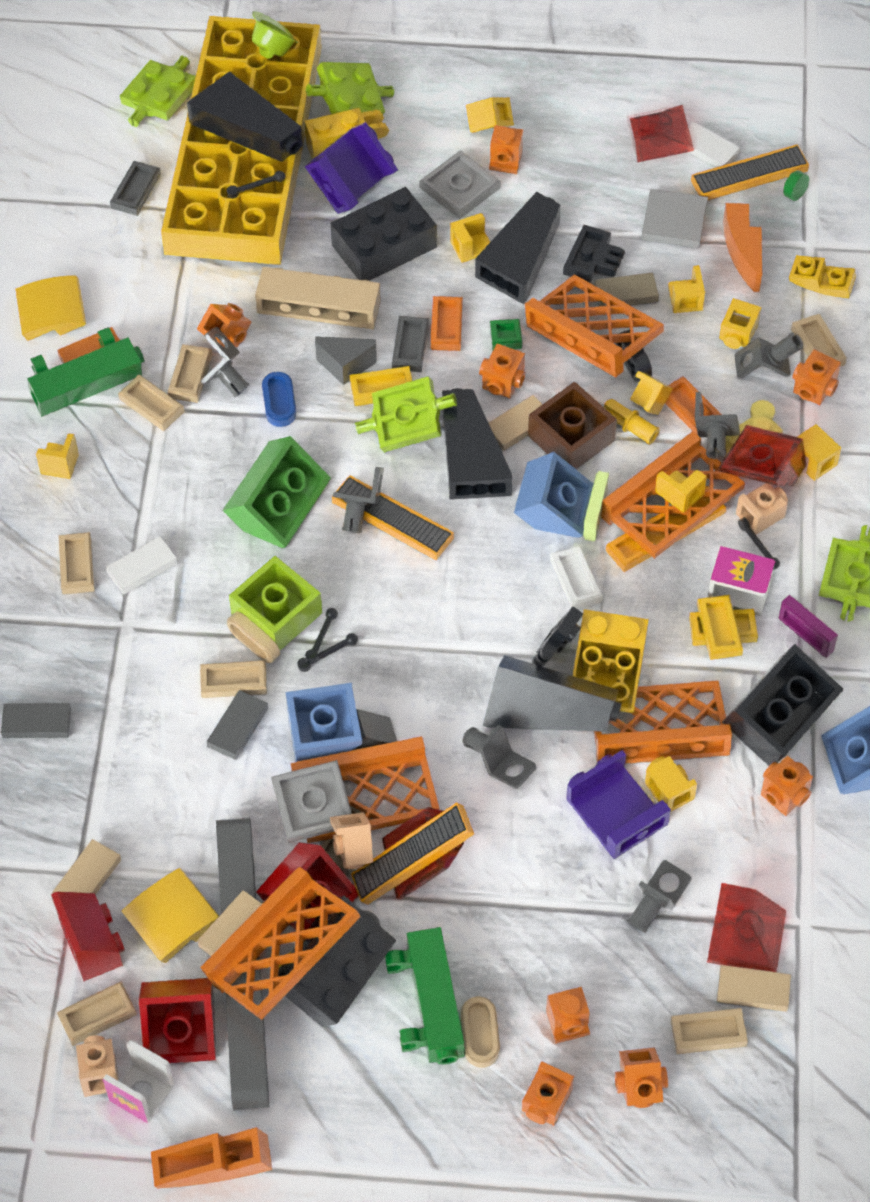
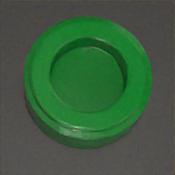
M800 170L791 173L783 187L784 196L793 201L799 200L808 188L809 175Z

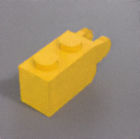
M355 108L305 120L306 145L312 160L352 127L364 122L376 132L378 139L385 138L389 129L382 122L384 116L381 111L370 110L361 112L360 108Z

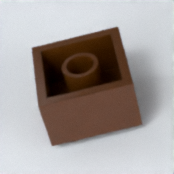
M574 381L529 414L528 437L547 454L555 452L572 467L578 469L615 441L617 419Z

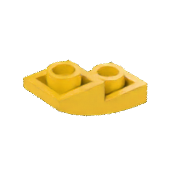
M796 255L789 275V281L817 293L849 299L856 279L855 268L826 266L825 258Z

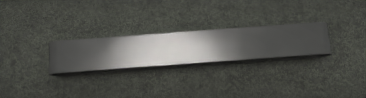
M250 817L216 820L221 914L243 890L256 899ZM261 969L255 970L254 981L261 980ZM247 972L242 973L231 985L246 983ZM262 990L254 991L253 1002L259 1005L263 1001ZM225 992L233 1111L269 1107L264 1018L262 1020Z

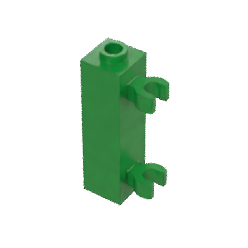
M107 327L97 331L100 337L98 341L102 348L49 370L42 354L30 358L34 376L27 378L28 388L41 417L130 381L139 374L142 376L141 364L145 360L139 346L133 347L129 337L115 342L110 328Z
M441 927L407 932V950H390L385 956L387 974H395L411 968L422 1028L399 1030L402 1052H410L426 1046L429 1063L438 1062L441 1065L454 1063L459 1058L464 1057V1040Z

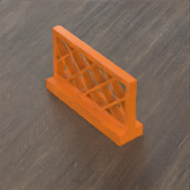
M575 274L540 301L531 298L525 303L527 327L615 378L624 371V362L664 332V324ZM574 287L585 292L584 294L567 295ZM602 301L607 306L589 307L588 302ZM585 302V308H567V304ZM564 304V309L554 310L549 306ZM625 314L629 319L611 320V315ZM607 315L608 320L602 321L589 320V316ZM586 316V322H575L570 319L572 317ZM646 326L650 328L647 332L634 333L633 327ZM630 328V333L612 334V329ZM608 329L609 334L598 335L591 330ZM631 342L624 350L614 343Z
M692 431L603 499L601 518L608 525L615 523L655 559L743 490L745 482L717 458L711 459L707 457L706 449L701 446V438ZM699 458L709 465V471H700L709 479V489H705V494L702 496L709 497V504L706 507H690L683 513L675 506H669L667 500H665V506L646 505L648 497L659 495L655 492L657 475L661 471L669 476L674 471H679L688 478L696 471L691 470V464ZM713 479L727 480L732 486L727 490L713 489ZM628 513H642V523H629L623 517ZM646 513H664L665 524H646ZM669 514L687 515V521L683 525L669 524ZM646 532H664V539L655 546L646 538Z
M719 680L639 686L636 698H643L649 703L642 710L635 707L634 713H631L635 717L628 724L618 718L616 722L610 721L611 725L621 730L619 733L602 734L601 731H593L597 763L604 756H613L621 750L626 754L625 764L652 762L661 756L665 758L670 756L672 760L730 755L732 739L730 724L724 725L722 723L726 718ZM713 692L714 697L708 705L695 698L698 693ZM675 695L681 701L675 707H672L662 699L665 696ZM687 704L701 711L694 719L681 712ZM655 706L667 713L661 721L648 715ZM708 715L718 721L719 725L703 726L700 722ZM676 718L687 726L685 728L671 729L667 725ZM642 720L652 726L653 729L650 731H637L634 727Z
M422 736L290 763L292 772L337 760L342 780H350L358 785L351 796H347L349 805L365 813L371 824V830L429 819L440 814ZM421 766L422 775L416 783L401 776L406 768ZM382 773L391 779L385 788L381 790L369 783L373 775ZM396 782L411 789L403 801L389 794ZM424 782H425L426 789L423 788V787H421ZM363 789L378 796L370 808L356 801ZM419 793L429 799L431 807L418 810L410 806L409 803L415 794ZM383 800L398 807L393 815L385 817L376 812ZM331 832L307 838V843L333 839V835H336V833Z
M298 867L200 968L215 988L222 993L226 992L262 1020L361 916L356 909L312 880L308 872ZM318 895L321 897L320 907L305 909ZM339 912L346 914L338 923L327 925L329 914ZM320 916V927L304 930L305 919ZM297 921L296 932L281 935L292 922ZM319 937V943L313 949L303 951V940ZM295 942V953L279 956L281 944ZM267 947H272L270 958L256 960ZM294 963V969L288 975L278 977L279 965ZM271 967L269 979L254 981L255 970ZM247 972L246 983L231 985L242 973ZM269 989V995L259 1005H256L253 1002L254 991Z

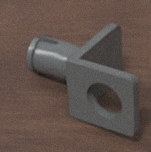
M215 327L208 331L204 337L224 359L201 380V383L204 385L213 378L216 379L218 377L236 398L250 384L232 366V360L240 353L239 350L218 327ZM215 337L220 339L225 345V347L220 345Z
M792 332L775 345L760 337L756 338L734 355L737 377L742 379L761 365L784 377H788L791 374L788 358L803 349L801 338ZM752 352V361L748 366L744 367L743 361L745 356Z
M696 392L695 424L698 436L707 437V457L716 459L717 448L718 458L722 459L726 456V436L740 435L738 416L736 414L704 416L701 392Z
M375 467L371 497L339 492L333 493V497L343 498L344 502H347L342 527L343 531L362 533L365 505L369 503L379 504L384 468Z
M498 725L489 735L475 727H470L464 733L462 743H464L465 747L481 754L488 775L514 789H518L537 769L534 762L512 751L505 729L501 725ZM513 764H520L524 767L522 773L517 776L511 777L505 774L507 768Z
M663 860L648 884L643 881L639 883L644 897L627 922L646 933L661 907L673 910L690 884L692 877L667 860ZM666 873H673L679 879L678 888L673 892H665L660 888V878Z

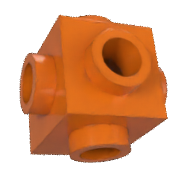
M210 304L197 330L205 335L211 329L218 327L231 343L238 347L246 338L247 330L252 322L243 315L244 311L235 304ZM215 337L218 343L225 347L223 342L217 337Z
M496 344L489 359L484 358L480 367L479 375L482 376V389L494 395L511 398L515 389L522 387L525 379V353Z
M814 349L805 363L800 362L794 370L792 379L795 380L793 393L799 395L804 400L821 405L826 396L832 397L838 387L839 380L837 379L841 362Z
M788 755L779 764L776 761L773 762L763 773L764 782L761 796L785 816L796 806L801 807L811 796L810 786L813 776L810 775L805 765L795 762Z
M655 1047L619 1051L621 1071L615 1072V1085L617 1094L623 1093L627 1106L646 1108L654 1103L663 1102L662 1089L668 1088V1075L666 1067H661Z

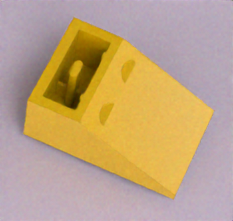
M584 609L572 676L618 689L616 701L622 703L620 711L634 713L649 619Z

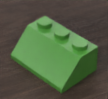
M291 436L272 440L267 443L222 511L244 532L280 548H286L331 477Z

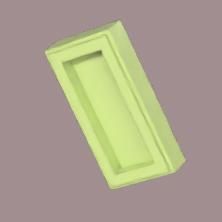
M598 471L596 473L584 520V540L596 541L601 520L602 500L606 498L608 492L609 473Z

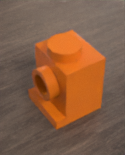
M495 125L490 142L489 170L517 174L523 152V129Z
M582 987L547 995L546 1013L556 1044L590 1035L588 1027L590 1012Z
M541 1061L538 1071L522 1100V1111L526 1112V1116L536 1123L545 1124L547 1122L555 1126L573 1090L574 1076ZM540 1091H546L552 1094V1096L544 1097Z

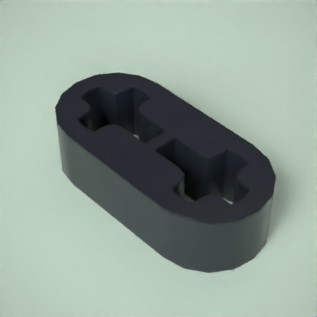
M630 329L617 334L630 333ZM622 342L615 344L623 348L624 350L631 344V342ZM643 348L624 362L635 382L641 380L636 377L638 371L652 376V366Z

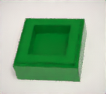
M520 319L490 320L492 351L496 344L512 349H522Z

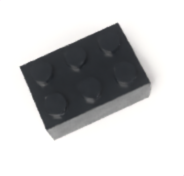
M407 187L399 189L330 223L332 247L358 280L370 281L437 248V224Z
M794 644L772 665L722 723L724 725L730 724L731 732L769 766L775 761L778 763L788 754L844 689Z
M345 896L338 898L356 909L361 917L285 995L321 1027L336 1025L396 942L394 937ZM343 912L329 914L327 925L338 923L346 914ZM320 916L314 920L309 929L320 927ZM319 937L303 940V951L313 949L319 943ZM294 963L281 965L278 970V977L288 975L294 969Z

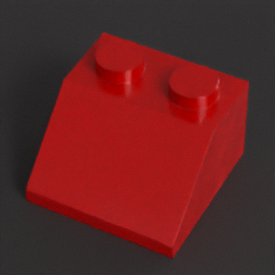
M301 842L294 847L256 891L265 902L298 867H301L308 872L312 880L335 896H345L352 903L359 896L356 887L321 845ZM318 895L305 909L320 907L321 897ZM317 917L305 919L304 930L309 929ZM297 921L292 922L290 924V926L295 930Z
M60 891L52 893L51 897L60 925L83 981L123 966L120 953L124 952L125 948L119 933L115 932L112 934L108 924L112 923L113 919L107 904L99 905L95 893Z
M208 978L142 982L139 994L143 1047L167 1060L169 1063L216 1060L215 1005L213 984Z

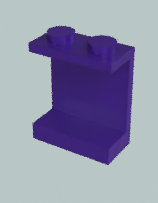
M366 122L352 127L304 166L337 214L351 210L358 204L357 199L383 177L398 171L392 155L383 148L378 141L376 132Z
M622 750L613 756H604L588 772L582 771L574 775L567 784L566 800L613 859H616L668 826L671 809L663 800L654 804L625 769L626 754Z

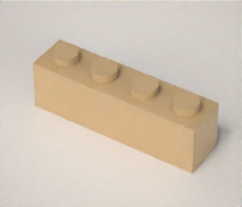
M263 267L255 293L256 308L259 314L373 330L381 303L380 283L369 280L342 278L340 276L319 275L311 272L290 271L282 268Z

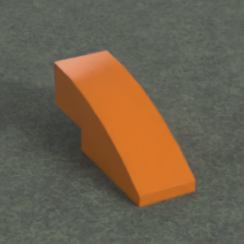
M725 203L723 228L728 252L734 266L753 292H759L762 279L761 227L750 226L749 204Z
M257 1127L224 1137L219 1133L151 1151L154 1187L157 1189L208 1184L272 1170L268 1135Z

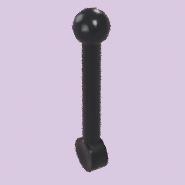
M277 171L273 176L240 187L229 186L227 188V195L229 198H236L241 192L274 181L282 182L285 180V173Z
M745 517L739 519L738 525L740 529L746 531L766 558L775 561L773 570L777 569L780 566L779 559L773 557L751 529L749 521Z
M328 608L326 610V619L312 649L305 653L306 660L309 663H315L319 660L318 650L332 620L338 617V611L335 608Z
M349 633L345 640L318 653L319 660L347 645L353 646L357 644L358 636L355 633ZM300 658L297 662L298 669L302 672L310 670L311 664H313L307 662L306 658Z

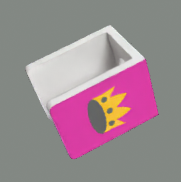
M720 546L710 579L707 598L730 595L734 610L754 609L755 615L761 616L770 588V578L775 561L770 558Z
M130 1040L127 1048L132 1061V1067L121 1082L107 1074L103 1078V1082L110 1102L149 1123L175 1083L170 1064L167 1060ZM139 1083L149 1084L152 1087L150 1098L146 1100L143 1095L133 1090L135 1085Z

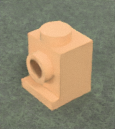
M767 482L749 494L745 495L743 493L739 496L736 515L740 519L745 517L749 521L751 529L757 535L785 518L788 504L787 496L782 488H773Z
M364 812L330 817V823L336 835H333L334 852L336 856H341L343 867L346 869H358L363 867L364 864L373 863L371 824Z
M95 1035L86 1038L84 1044L76 1045L79 1079L84 1097L107 1093L103 1082L105 1075L107 1074L119 1081L112 1039L105 1040L104 1037Z

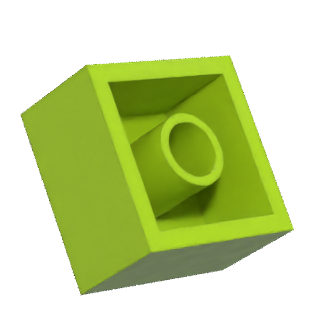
M277 556L272 557L229 594L231 615L236 611L244 614L273 639L279 650L283 649L323 613L321 593Z

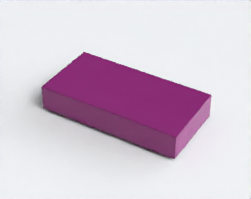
M789 594L781 603L779 620L823 657L827 658L834 652L838 634Z

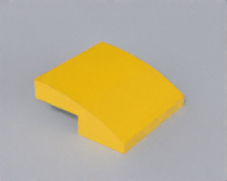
M76 275L46 278L15 288L21 332L27 341L52 330H55L61 336L86 325L80 283Z
M181 868L161 878L121 910L156 957L163 963H167L190 940L197 942L219 917L218 913Z

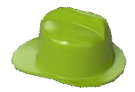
M252 12L256 21L252 41L259 47V52L267 59L272 58L273 55L284 56L294 42L298 43L282 24L261 12Z

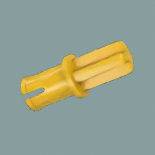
M609 399L604 403L603 407L617 419V424L622 426L624 432H631L648 445H651L656 440L660 428L640 417L637 410L631 411L614 399Z

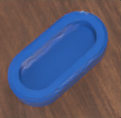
M284 372L269 373L262 381L266 418L273 426L285 427L296 419L292 379Z

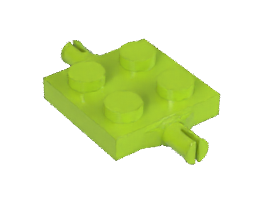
M180 56L173 66L149 60L119 95L121 104L135 110L128 118L130 125L137 127L144 117L147 116L158 117L168 121L192 93L196 76L184 72L190 64V60L186 56Z
M321 62L317 67L320 85L308 84L306 86V95L309 97L322 96L331 114L360 108L361 112L380 110L384 114L385 109L381 97L392 98L394 96V87L392 85L379 86L377 84L370 63Z
M427 376L372 393L374 406L372 418L356 421L355 428L358 434L375 430L378 434L380 449L385 453L442 436L439 422L440 410L457 406V399L454 393L437 398L435 396L433 380Z
M868 525L861 527L859 540L848 541L835 537L832 538L818 595L842 602L843 607L840 618L845 621L847 610H849L847 622L854 620L856 606L870 608V527L866 536Z

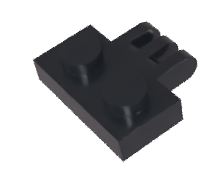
M583 225L563 266V275L572 277L575 274L591 283L595 273L614 277L617 273V268L621 264V259L625 255V250L609 244L611 232Z
M572 606L557 622L537 649L532 659V664L543 667L556 652L560 654L565 646L575 638L581 629L577 625L583 615L581 611Z

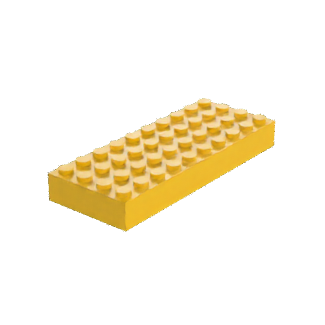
M209 16L191 99L226 73L231 72L298 123L302 128V142L304 145V121L309 119L313 96L309 97L306 95V86L308 84L315 85L317 67L319 66L322 50L320 25L277 21L288 29L298 43L294 42L284 56L273 55L272 58L267 59L260 54L259 47L252 41V34L256 23L255 19ZM187 113L161 230L164 255L281 265L303 146L296 154L290 155L280 162L193 126L189 123ZM277 171L285 173L286 177L282 182L274 181L241 192L236 198H229L227 195V188L229 186L240 187L273 176Z

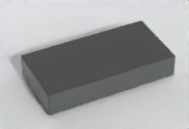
M134 160L110 200L111 208L138 216L161 175L160 168Z
M399 315L392 368L409 366L412 372H422L429 318Z
M239 690L206 741L207 747L237 760L269 709L268 703Z
M70 703L3 704L2 738H69Z

